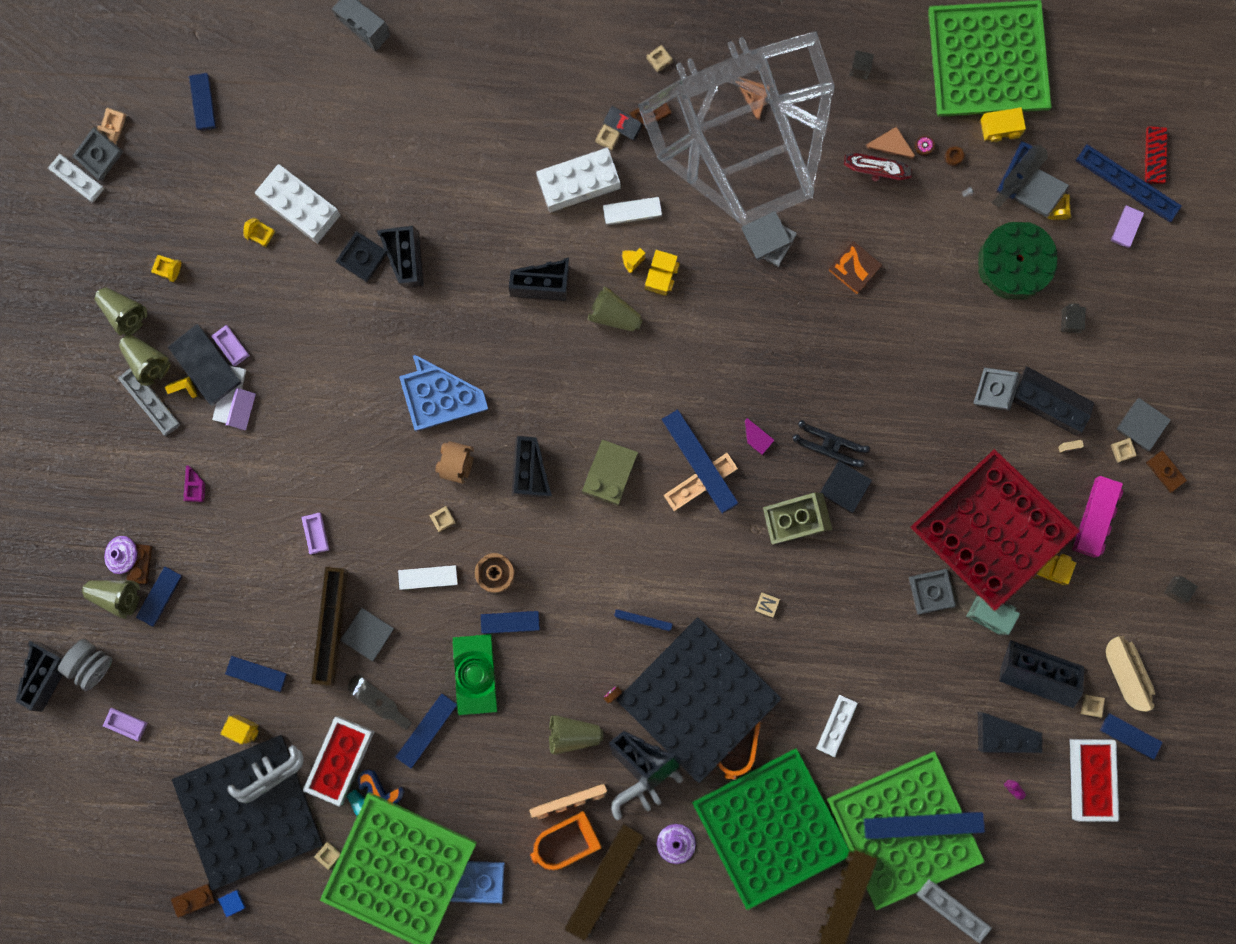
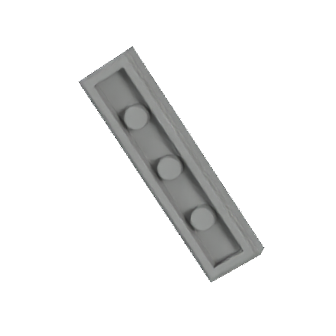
M130 368L118 377L164 436L169 435L181 425L149 385H141L136 380Z
M930 879L927 880L917 893L918 897L979 944L992 929Z

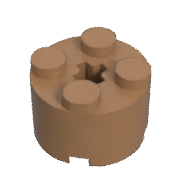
M451 441L443 443L441 447V461H438L436 465V472L439 473L440 478L464 484V477L468 478L471 472L474 457H470V451L474 452V448Z
M491 553L484 556L477 563L475 579L484 590L490 593H502L513 584L515 569L511 561L505 556ZM496 568V570L500 572V575H497V577L494 579V577L490 575V573L494 572V569Z

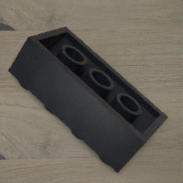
M1028 366L1025 367L1020 376L1013 402L1075 436L1083 432L1091 417L1094 406L1093 401Z
M1010 640L1000 668L999 682L1074 708L1083 694L1084 666Z

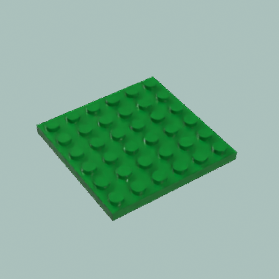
M797 748L692 802L746 910L847 858L849 849Z

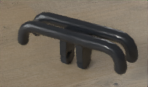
M804 420L798 422L800 429L824 438L822 445H818L795 434L793 441L796 444L855 467H863L865 465L864 460L854 459L839 453L838 450L842 445L857 452L869 453L871 449L868 445H860L807 424Z

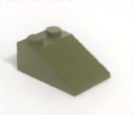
M602 440L582 493L619 506L638 452Z
M812 493L763 507L772 545L832 530L823 493Z

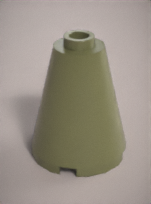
M605 286L603 291L601 290L591 308L594 310L593 314L588 316V320L591 322L631 332L635 329L638 330L643 321L640 319L641 315Z
M107 287L96 292L95 302L117 334L129 336L142 327L143 323L141 321L143 317L147 318V309L144 305Z
M134 335L124 336L121 339L119 348L136 380L141 385H152L155 383L153 380L156 378L161 379L165 376L170 368L169 358L165 354Z
M90 580L82 588V593L86 600L123 619H126L127 615L131 616L134 613L140 596H137V590H140L137 582L132 580Z
M558 715L551 716L549 729H551V736H549V747L552 755L599 745L600 741H603V729H600L599 725Z

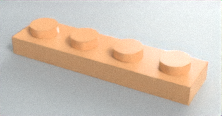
M728 453L712 462L723 479L738 469ZM694 474L663 496L675 512L706 491L698 476Z
M605 783L531 808L532 818L537 816V819L549 816L548 812L555 810L556 813L567 810L566 806L574 804L576 807L585 804V800L593 797V800L605 797L604 793L607 792Z

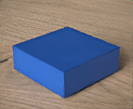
M238 890L219 898L226 917L246 908Z

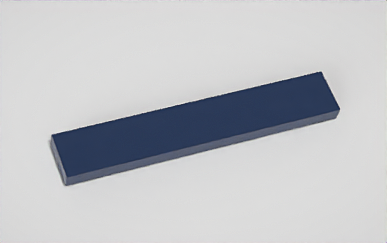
M1086 144L1075 160L1169 223L1172 222L1182 207L1088 144Z
M677 409L662 418L665 427L721 514L739 505L679 410Z
M983 812L863 818L865 839L985 832Z

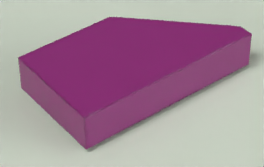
M746 418L747 444L763 455L774 439Z
M186 466L183 501L204 502L205 482L190 466Z
M1007 780L1004 783V787L1016 799L1023 800L1027 796L1017 782Z

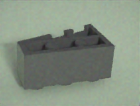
M340 0L332 8L335 17L374 51L390 37L389 27L385 21L374 14L369 8L362 5L360 0Z

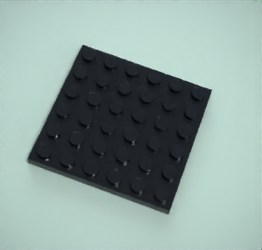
M698 617L616 699L668 753L672 752L677 755L679 764L699 784L782 700L770 686Z
M283 735L171 779L211 890L324 845L297 772L248 803L238 801L228 792L230 785L242 791L259 780L252 768V765L255 763L259 765L264 776L267 775L268 771L262 760L265 756L268 757L274 769L290 759L291 756Z

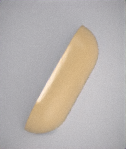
M1124 636L1113 638L1107 645L1106 657L1126 702L1139 711L1152 710L1155 706L1152 703V695H1155V691L1133 642H1128L1124 639Z

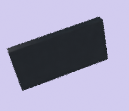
M196 324L168 346L174 357L211 406L242 383L199 324Z

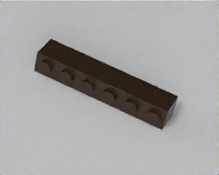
M325 567L311 684L335 686L348 577L347 569Z
M623 822L565 925V931L584 942L587 937L591 939L596 930L594 924L597 920L601 921L606 912L603 909L607 902H612L616 894L613 890L616 885L620 886L626 876L623 872L626 867L630 868L635 860L633 854L636 849L640 851L645 842L642 839L644 837L643 833Z
M856 846L854 851H849L846 862H849L846 870L842 869L839 880L842 882L840 887H835L832 899H834L832 907L828 906L825 917L828 919L825 925L821 924L817 935L820 936L818 944L846 943L876 865L878 855Z

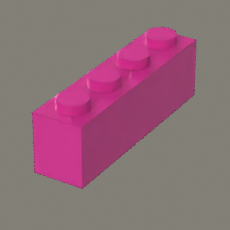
M1103 476L1095 478L1079 527L1080 532L1077 534L1072 548L1073 551L1093 558L1103 554L1106 544H1104L1105 537L1109 536L1112 528L1110 525L1111 519L1117 513V507L1115 506L1117 500H1120L1123 494V489H1121L1123 483Z

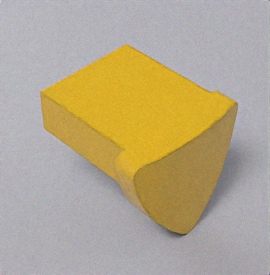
M1064 194L1048 216V219L1064 220L1071 218L1069 194Z
M251 218L244 224V237L264 247L267 246L275 233L272 228L264 225L257 218Z
M641 248L637 251L622 252L623 263L629 273H632L645 259V252Z
M157 255L151 272L167 278L171 282H175L181 268V261Z
M190 377L172 382L165 387L168 394L186 388L192 398L198 396Z

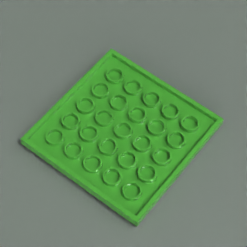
M1041 0L929 7L937 117L984 114L1015 108H1022V112L1050 110L1051 102Z
M934 751L827 798L849 851H854L856 846L878 855L876 865L866 888L876 910L920 891L928 879L936 884L984 862L972 833L865 839L863 818L962 813Z
M369 792L320 901L412 944H431L477 842Z

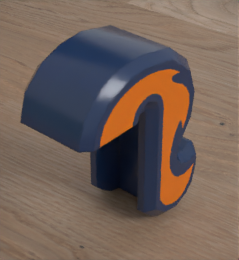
M365 770L358 776L359 787L361 789L368 787V793L371 792L394 804L399 803L404 796V786L386 795L374 770Z

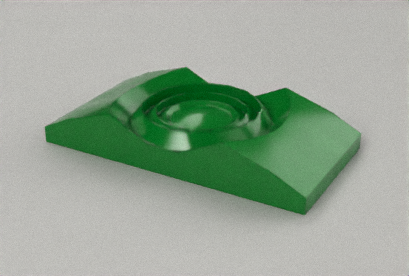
M492 634L453 637V661L458 715L498 712Z

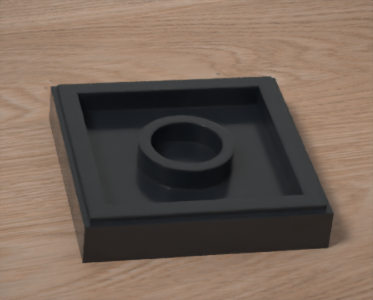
M356 231L335 262L368 283L387 253L384 248Z
M838 461L820 493H823L824 497L853 513L872 480Z

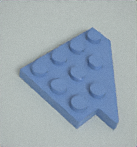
M417 355L413 356L417 371L399 376L415 432L489 410L482 390Z

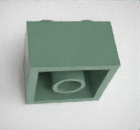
M977 596L966 617L999 635H1009L1020 613L1016 612V608L1008 603L1003 604L994 612Z

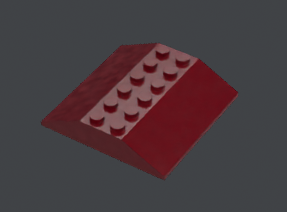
M995 449L910 527L994 612L1025 586L1080 532L1072 522Z

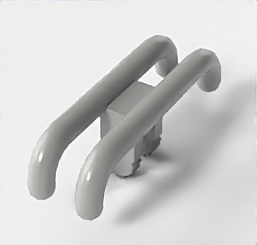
M290 746V759L274 769L268 757L265 756L262 760L267 768V775L264 776L259 765L255 763L252 765V768L259 780L242 791L230 785L228 792L242 803L255 800L301 769L304 761L302 752L296 746Z
M678 770L668 776L674 778L677 783L683 781V777ZM638 782L613 799L611 809L616 820L622 818L621 805L637 795L647 812L651 810L649 802L646 801L642 793L648 789L642 783ZM655 790L649 791L655 803L660 805L662 802Z

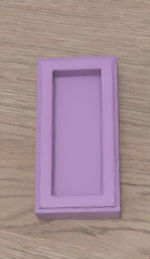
M1126 206L1111 241L1129 248L1144 213Z
M227 325L212 335V338L234 367L250 356Z
M239 388L235 389L226 425L246 430L255 393Z
M322 513L302 517L309 554L328 551L329 545Z
M110 708L103 727L140 741L148 723L117 709Z

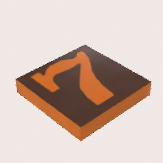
M853 241L833 263L829 271L858 294L882 264Z

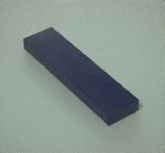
M441 693L396 755V758L409 768H412L454 711L457 703Z

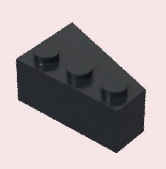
M413 225L376 230L383 243V248L389 257L398 283L404 288L424 286L419 230Z
M569 257L557 262H546V264L535 267L532 265L510 270V297L566 301L570 268Z
M517 436L515 438L512 496L552 497L537 437Z
M29 640L28 647L30 648L27 659L24 661L25 670L23 677L20 679L15 702L30 711L43 712L63 676L58 671V667L64 656L41 642Z
M978 712V751L1042 753L1041 732L983 712Z
M621 732L609 742L612 755L649 791L653 790L680 767L676 754L663 751L659 746H652L646 743L645 740L628 732Z

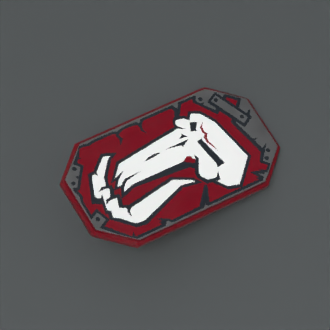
M862 153L846 154L844 158L845 166L853 171L872 174L873 181H878L879 176L896 180H905L912 177V168L901 161Z

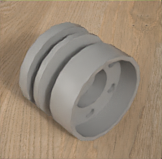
M82 639L67 652L59 664L58 671L68 679L75 677V684L81 685V689L88 691L104 677L111 666L112 658L105 655L103 651L95 653L96 646L87 639Z

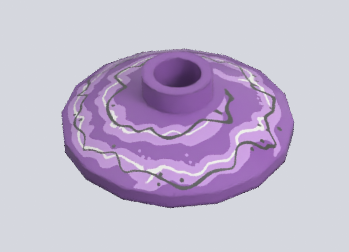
M118 536L108 543L104 556L108 569L115 574H124L134 566L137 559V548L132 539L126 536Z
M668 825L658 835V852L669 863H683L690 859L695 851L696 842L694 835L684 825ZM674 841L680 842L679 848L673 847Z

